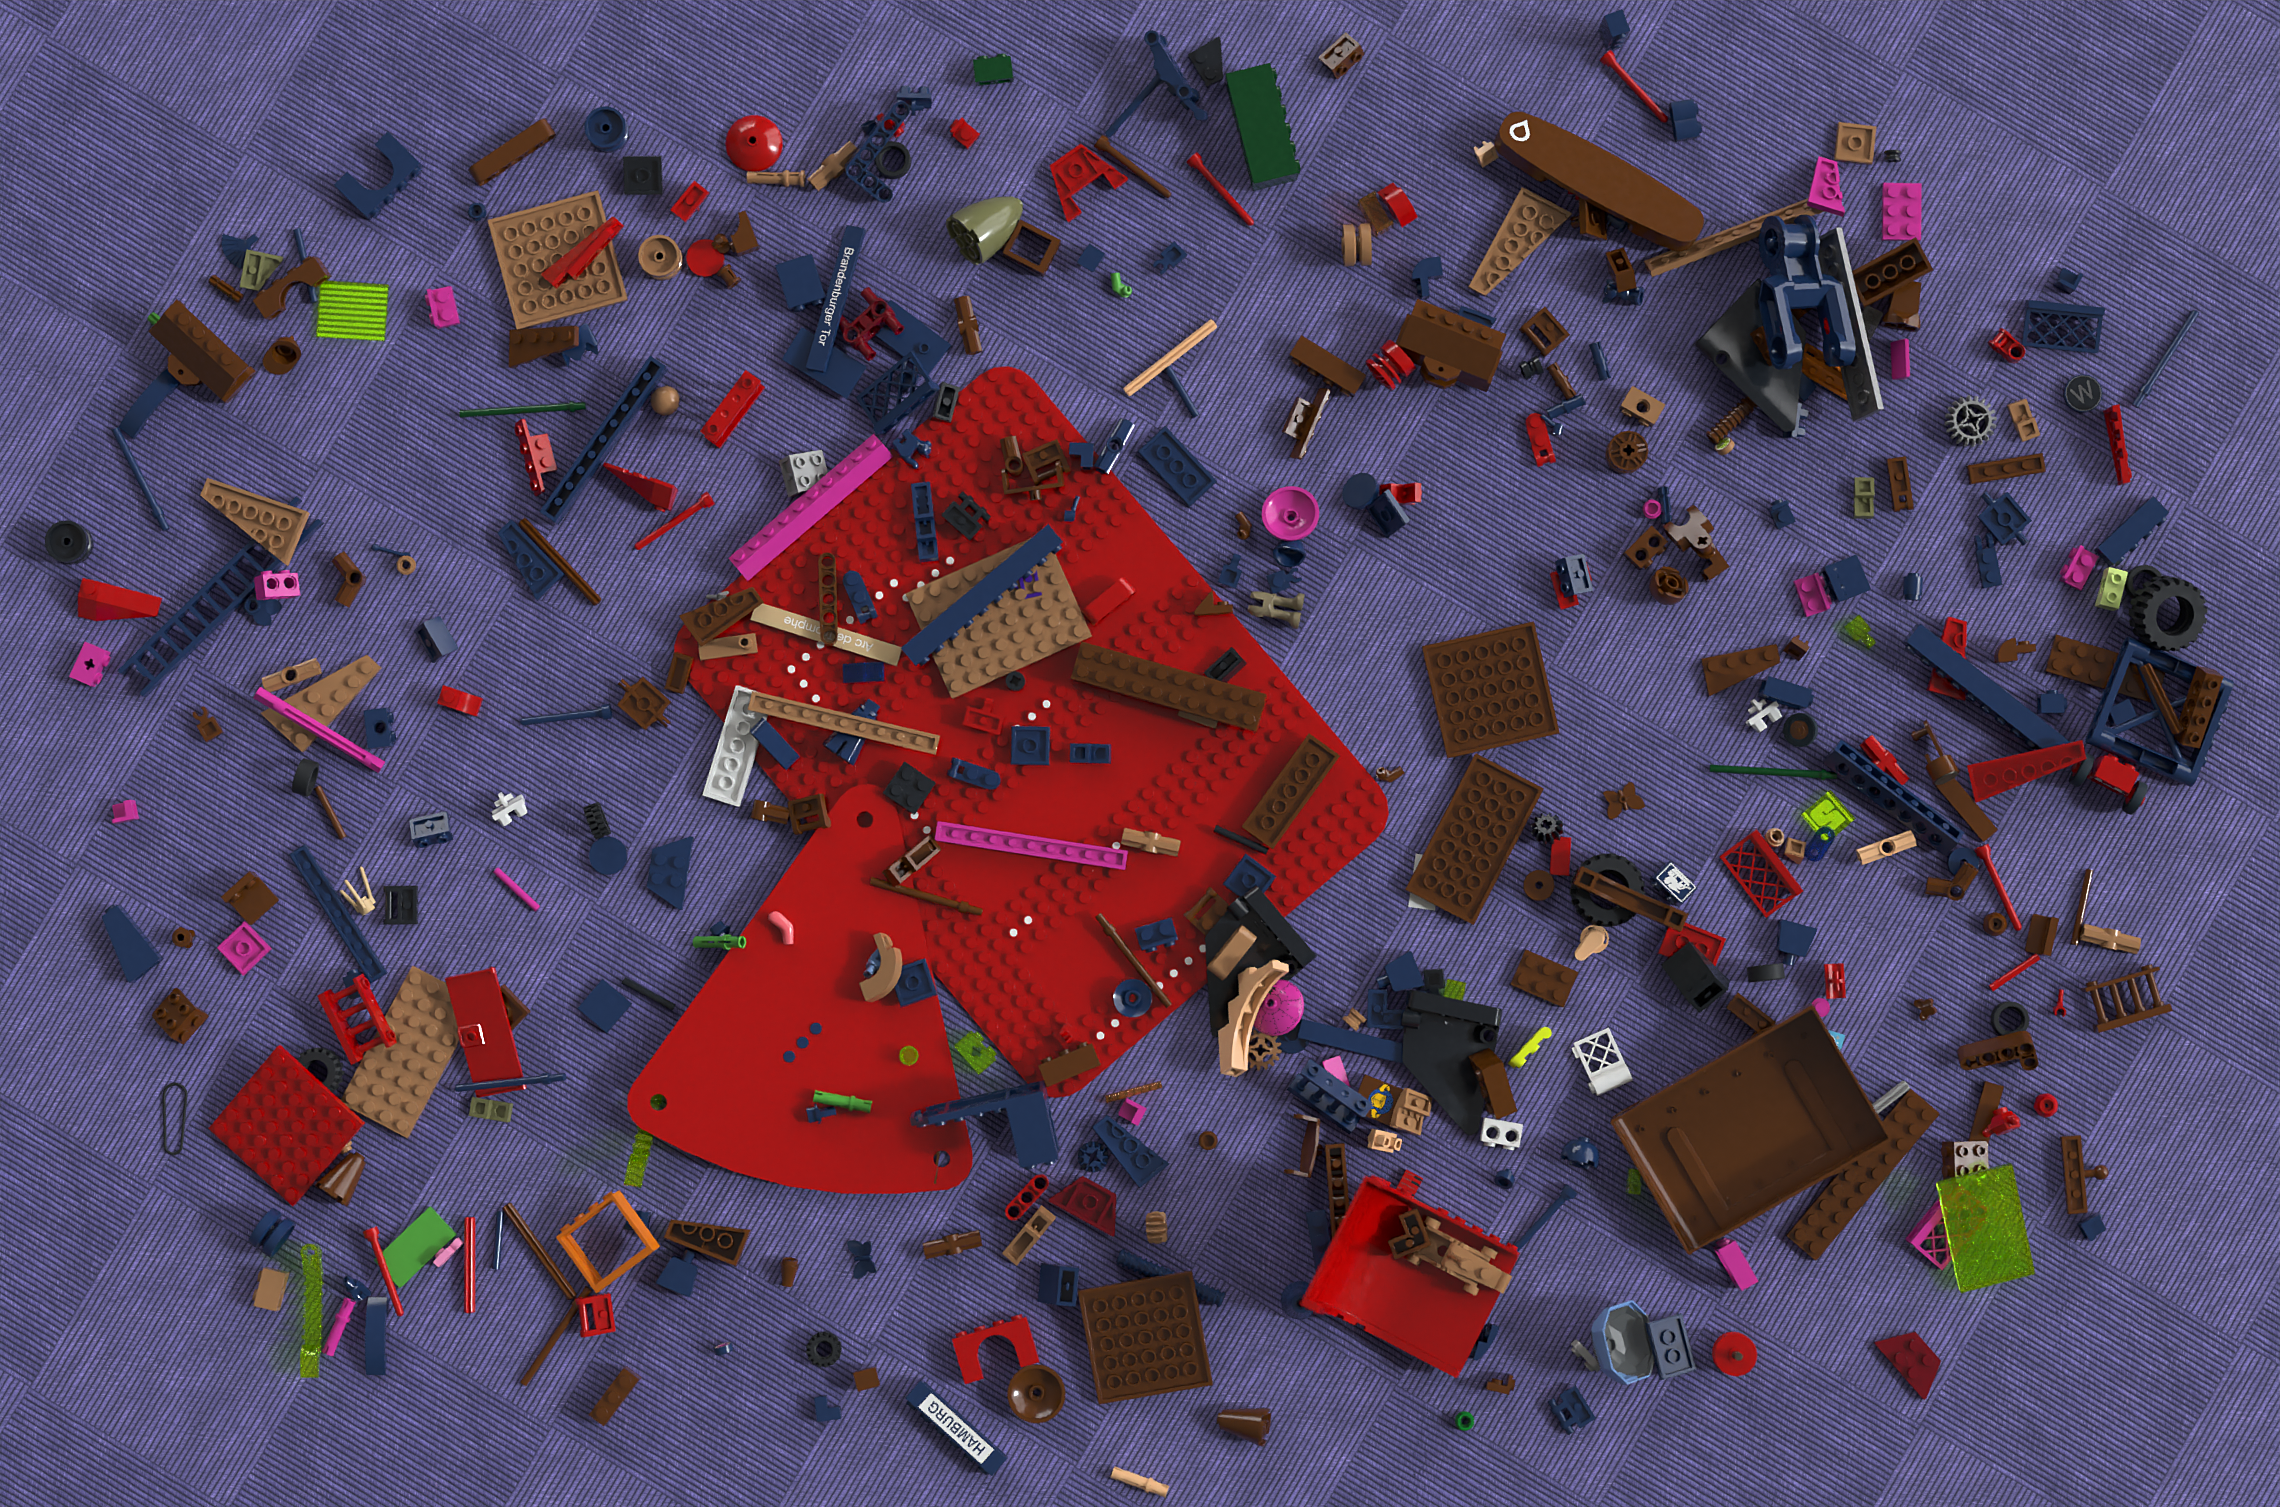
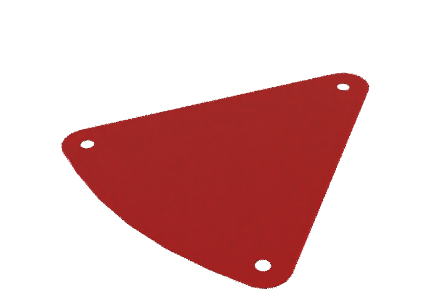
M859 784L848 789L838 799L827 814L830 818L831 826L825 829L822 827L817 828L740 935L746 939L745 947L731 948L637 1077L627 1096V1109L632 1120L641 1129L683 1151L731 1171L789 1187L842 1194H903L948 1190L958 1186L968 1177L972 1167L973 1153L965 1120L954 1122L952 1119L946 1121V1124L941 1126L930 1124L919 1128L911 1126L910 1122L911 1113L921 1110L922 1113L926 1111L928 1106L961 1099L938 995L901 1008L894 988L883 998L874 1002H868L865 1000L859 984L869 979L863 973L867 969L868 959L878 948L873 935L884 933L892 940L893 946L891 948L900 949L902 966L924 958L926 959L935 985L916 897L870 885L872 877L888 881L882 871L906 853L897 809L894 802L882 794L884 789L872 784ZM861 812H869L872 815L873 823L870 827L862 828L858 825L857 816ZM911 875L899 885L914 889ZM771 912H780L793 925V944H783L780 929L768 919ZM813 1023H819L822 1026L819 1034L811 1032L810 1027ZM800 1037L808 1039L809 1043L806 1048L798 1047L797 1040ZM785 1052H794V1061L786 1062L784 1060ZM815 1090L848 1097L855 1096L858 1099L872 1101L870 1113L858 1110L849 1111L847 1108L833 1106L836 1109V1115L822 1117L820 1124H818V1121L809 1123L806 1108L814 1107V1104H817L818 1109L832 1106L813 1102ZM656 1094L664 1095L667 1100L666 1107L659 1111L654 1110L650 1104L651 1098ZM938 1151H945L949 1154L950 1161L947 1166L939 1167L934 1163L933 1157ZM936 1172H937L936 1184H934V1180H935V1176H936Z

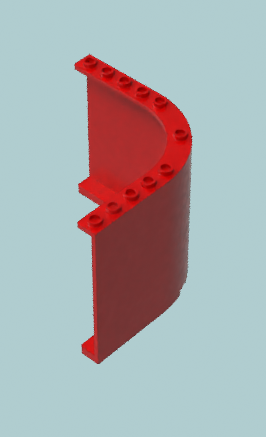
M1372 1174L1370 1177L1365 1176L1301 1305L1319 1314L1337 1316L1352 1325L1357 1326L1359 1323L1364 1326L1363 1330L1458 1378L1501 1292L1478 1283L1477 1288H1479V1291L1475 1296L1462 1289L1465 1281L1423 1259L1419 1266L1406 1260L1407 1255L1395 1259L1388 1239L1405 1233L1399 1214L1417 1208L1425 1227L1427 1224L1424 1221L1429 1216L1441 1222L1438 1228L1439 1231L1481 1252L1484 1245L1498 1253L1495 1259H1490L1489 1263L1509 1275L1520 1255V1252L1517 1251L1518 1247L1509 1242L1507 1245L1500 1243L1501 1238L1491 1233L1489 1236L1483 1234V1229L1474 1224L1472 1228L1465 1225L1466 1220L1455 1216V1218L1448 1216L1449 1212L1441 1207H1438L1436 1210L1411 1197L1413 1193L1403 1188L1399 1191L1391 1187V1183L1383 1178ZM1444 1245L1440 1246L1438 1254L1444 1257L1448 1248Z

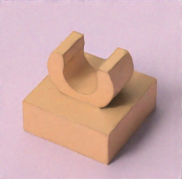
M1483 141V147L1480 149L1476 146L1474 147L1478 163L1482 168L1498 158L1495 146L1491 141L1489 143Z

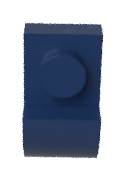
M1441 256L1425 258L1418 262L1413 270L1411 282L1419 281V283H1416L1417 295H1421V300L1429 299L1430 297L1428 280L1441 279L1443 276Z

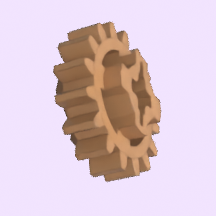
M1254 1029V1034H1251L1249 1043L1256 1037H1258V1042L1249 1044L1248 1062L1251 1063L1250 1068L1256 1065L1257 1070H1260L1261 1066H1264L1265 1070H1267L1268 1064L1271 1066L1275 1065L1274 1059L1279 1061L1280 1058L1277 1056V1053H1281L1282 1050L1277 1047L1281 1045V1042L1275 1041L1278 1036L1272 1037L1261 1032L1258 1033L1257 1029ZM1266 1038L1271 1041L1273 1046H1269L1266 1043ZM1260 1044L1263 1045V1048L1267 1050L1263 1051L1262 1054H1259V1050L1255 1049L1258 1048ZM1249 1052L1255 1055L1256 1061L1251 1058ZM1267 1054H1273L1269 1060L1263 1062Z

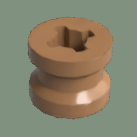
M1353 1007L1350 1009V1013L1342 1018L1355 1031L1359 1029L1361 1023L1366 1021Z

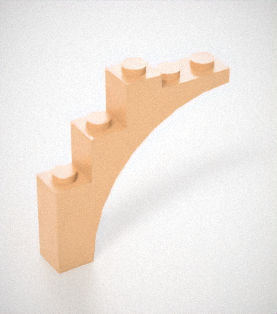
M1272 960L1261 968L1249 967L1238 974L1239 996L1228 1002L1229 1024L1218 1030L1221 1074L1237 1077L1248 1070L1249 1040L1256 1015L1270 989L1282 976L1289 972L1288 964Z

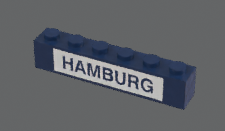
M923 1379L905 1397L908 1400L906 1403L913 1410L917 1408L922 1413L920 1416L927 1423L932 1422L936 1425L935 1430L942 1436L946 1434L951 1439L949 1441L951 1445L956 1449L961 1448L965 1452L964 1456L970 1462L975 1461L980 1465L978 1469L986 1476L988 1473L992 1476L1007 1460L1008 1456Z

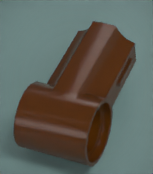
M1016 436L1000 439L1008 473L1012 476L1020 475L1023 472L1024 466ZM1012 462L1020 464L1016 470H1011L1009 466Z
M754 799L750 818L788 824L790 817L788 807L772 805L770 802Z

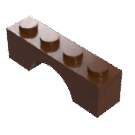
M309 256L302 261V265L290 269L284 278H279L272 282V286L269 289H263L258 292L253 302L265 319L273 320L286 310V295L294 285L307 283L317 288L332 276L320 258Z

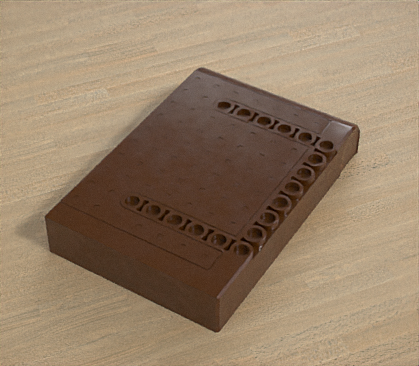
M1811 1003L1614 1115L1610 1120L1611 1125L1688 1255H1691L1706 1244L1718 1238L1720 1239L1892 1140L1824 1022Z

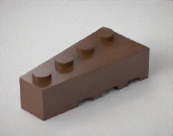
M671 1219L664 1238L737 1267L751 1230Z

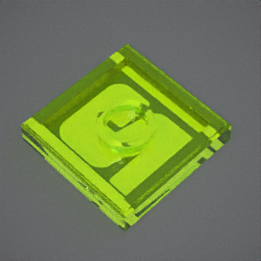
M1831 790L1827 791L1801 814L1825 844L1856 819Z

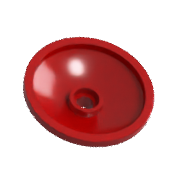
M749 115L737 120L731 126L726 136L725 144L729 158L737 167L748 172H760L773 166L779 159L783 148V140L778 127L768 118L759 115ZM751 138L756 139L754 144L749 142Z

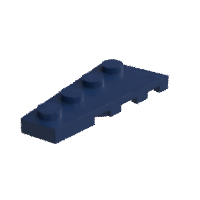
M1108 1115L1091 1127L1138 1188H1141L1169 1165L1166 1160H1163L1157 1153L1149 1149Z

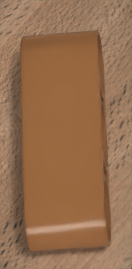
M1240 925L1212 959L1207 969L1219 979L1224 980L1252 946L1257 936L1243 925Z

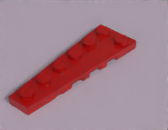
M2083 740L1967 765L1975 803L2087 759Z

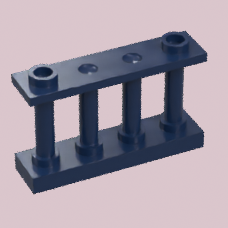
M1309 1059L1301 1073L1296 1075L1287 1088L1290 1093L1349 1135L1359 1120L1364 1119L1373 1106L1372 1102L1312 1059Z

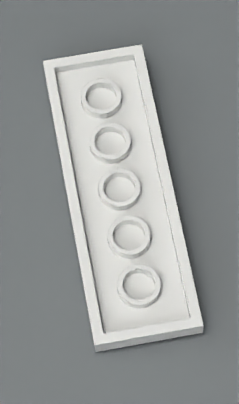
M736 685L703 796L740 807L759 746V742L752 736L749 730L760 719L764 718L767 720L768 715L748 710L751 694L754 690Z

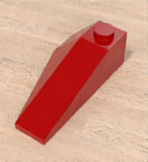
M604 462L603 466L654 505L655 510L664 513L665 510L671 511L678 492L674 485L652 477L647 479L646 476L640 473H630L627 469Z
M82 578L78 593V617L94 621L158 617L162 598Z

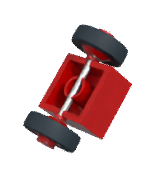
M2086 753L2087 759L2077 762L2072 766L2069 778L2070 784L2079 787L2088 778L2118 795H2123L2125 800L2122 810L2127 814H2134L2146 798L2148 785L2141 781L2135 783L2139 772L2135 771L2136 768L2128 763L2124 765L2119 763V759L2113 755H2103L2095 759L2092 755Z

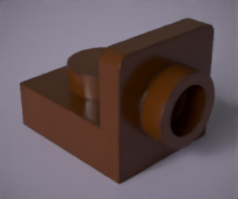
M1508 1373L1506 1384H1503V1380L1492 1378L1491 1381L1486 1380L1485 1388L1509 1395L1510 1390H1514L1516 1380L1513 1379L1512 1374Z

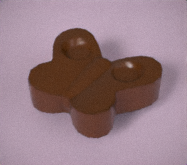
M1932 998L1914 1001V1005L1921 1010L1919 1016L1921 1021H1925L1930 1015L1937 1013V1009L1933 1006Z

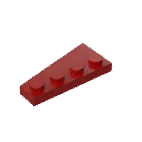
M2119 404L2103 411L2118 486L2128 484L2132 478L2131 469L2128 468V453L2125 446Z

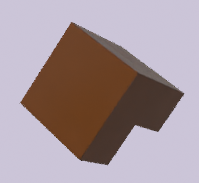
M1717 548L1711 558L1705 559L1709 567L1700 574L1706 582H1709L1730 567Z

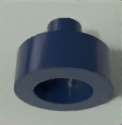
M1505 1169V1171L1497 1172L1494 1182L1500 1188L1510 1189L1515 1182V1177L1510 1169Z

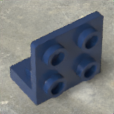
M1857 555L1821 568L1835 604L1871 589Z

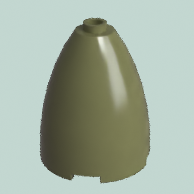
M1013 196L993 197L972 203L946 219L948 234L951 239L955 238L957 245L961 248L959 252L970 263L974 265L982 264L992 257L1014 232L1023 212V203L1019 198Z

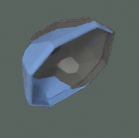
M1633 1300L1605 1308L1593 1322L1591 1328V1341L1598 1365L1607 1377L1623 1385L1650 1377L1655 1362L1645 1323L1649 1322L1648 1315Z

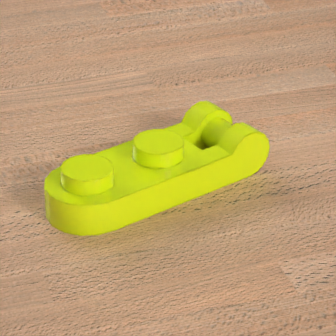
M1541 1027L1510 1059L1508 1064L1513 1069L1515 1067L1519 1069L1527 1061L1525 1057L1529 1053L1534 1054L1540 1047L1538 1043L1543 1038L1546 1039L1551 1036V1029Z

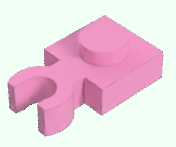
M456 1238L448 1248H441L435 1254L436 1259L433 1263L437 1267H441L464 1242L460 1238Z

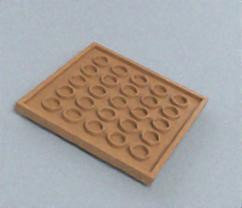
M598 190L488 220L517 329L530 328L628 301L612 240L576 280L569 275L556 289L541 276L546 269L607 221Z

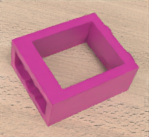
M1725 1237L1716 1242L1717 1246L1713 1247L1737 1289L1743 1291L1758 1282L1735 1240L1731 1238L1726 1239Z

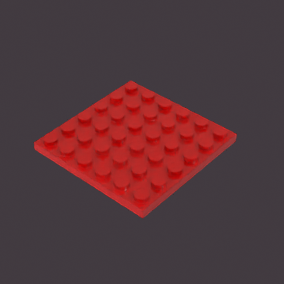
M279 1045L208 1129L290 1205L295 1206L363 1127L365 1122L287 1050Z

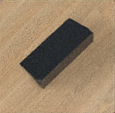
M941 382L939 384L940 389L936 393L930 420L951 423L960 387Z
M1231 647L1204 674L1208 678L1227 683L1247 662Z

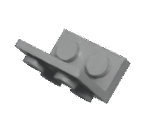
M822 450L788 455L779 460L788 497H794L807 491L828 473Z

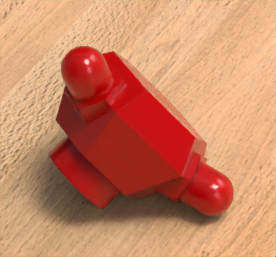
M2007 1107L1997 1109L1992 1112L1994 1117L1991 1118V1124L1982 1131V1135L1987 1138L1992 1134L1999 1136L2016 1130L2021 1125L2020 1118L2012 1111H2008Z

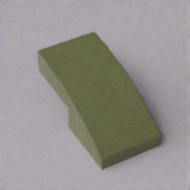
M1854 478V519H1873L1874 478Z
M472 1097L469 1116L510 1122L513 1103Z

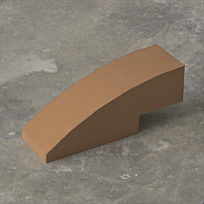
M1041 1205L1002 1254L1017 1266L1052 1224L1056 1216Z

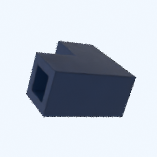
M827 1395L814 1397L817 1422L842 1418L841 1406L828 1407Z

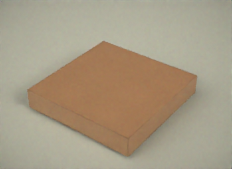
M1838 122L1834 161L1872 165L1877 126Z

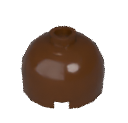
M1664 566L1657 570L1650 579L1649 590L1657 602L1663 605H1674L1679 603L1688 593V582L1685 577L1682 579L1678 575L1680 573L1678 570Z

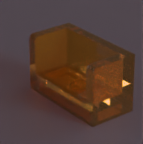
M1373 191L1359 199L1357 205L1377 237L1393 228L1394 223L1389 220L1376 198V192Z

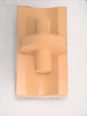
M1371 1129L1367 1147L1393 1153V1150H1400L1402 1139L1396 1138L1397 1134Z

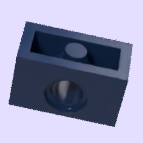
M389 708L363 710L368 749L394 747L396 733L392 731V723H394L393 712H390ZM380 723H383L385 730L379 734L376 728Z

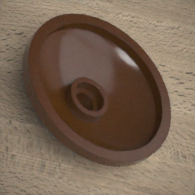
M1040 1364L1028 1365L1016 1372L1009 1383L1007 1391L1008 1402L1012 1411L1019 1418L1030 1423H1043L1054 1418L1062 1409L1066 1396L1065 1386L1059 1374L1052 1368ZM1035 1389L1040 1390L1041 1394L1039 1396L1033 1394Z

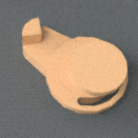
M1594 924L1584 928L1580 935V944L1576 948L1574 956L1582 961L1592 953L1603 951L1609 941L1607 931L1603 927ZM1605 933H1606V937H1607L1606 944H1604Z

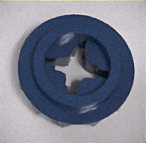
M1091 1141L1085 1143L1080 1148L1078 1162L1084 1170L1098 1172L1107 1165L1109 1156L1103 1144ZM1097 1149V1157L1101 1161L1099 1162L1098 1160H1094L1089 1165L1088 1163L1090 1157L1086 1154V1152L1092 1154Z

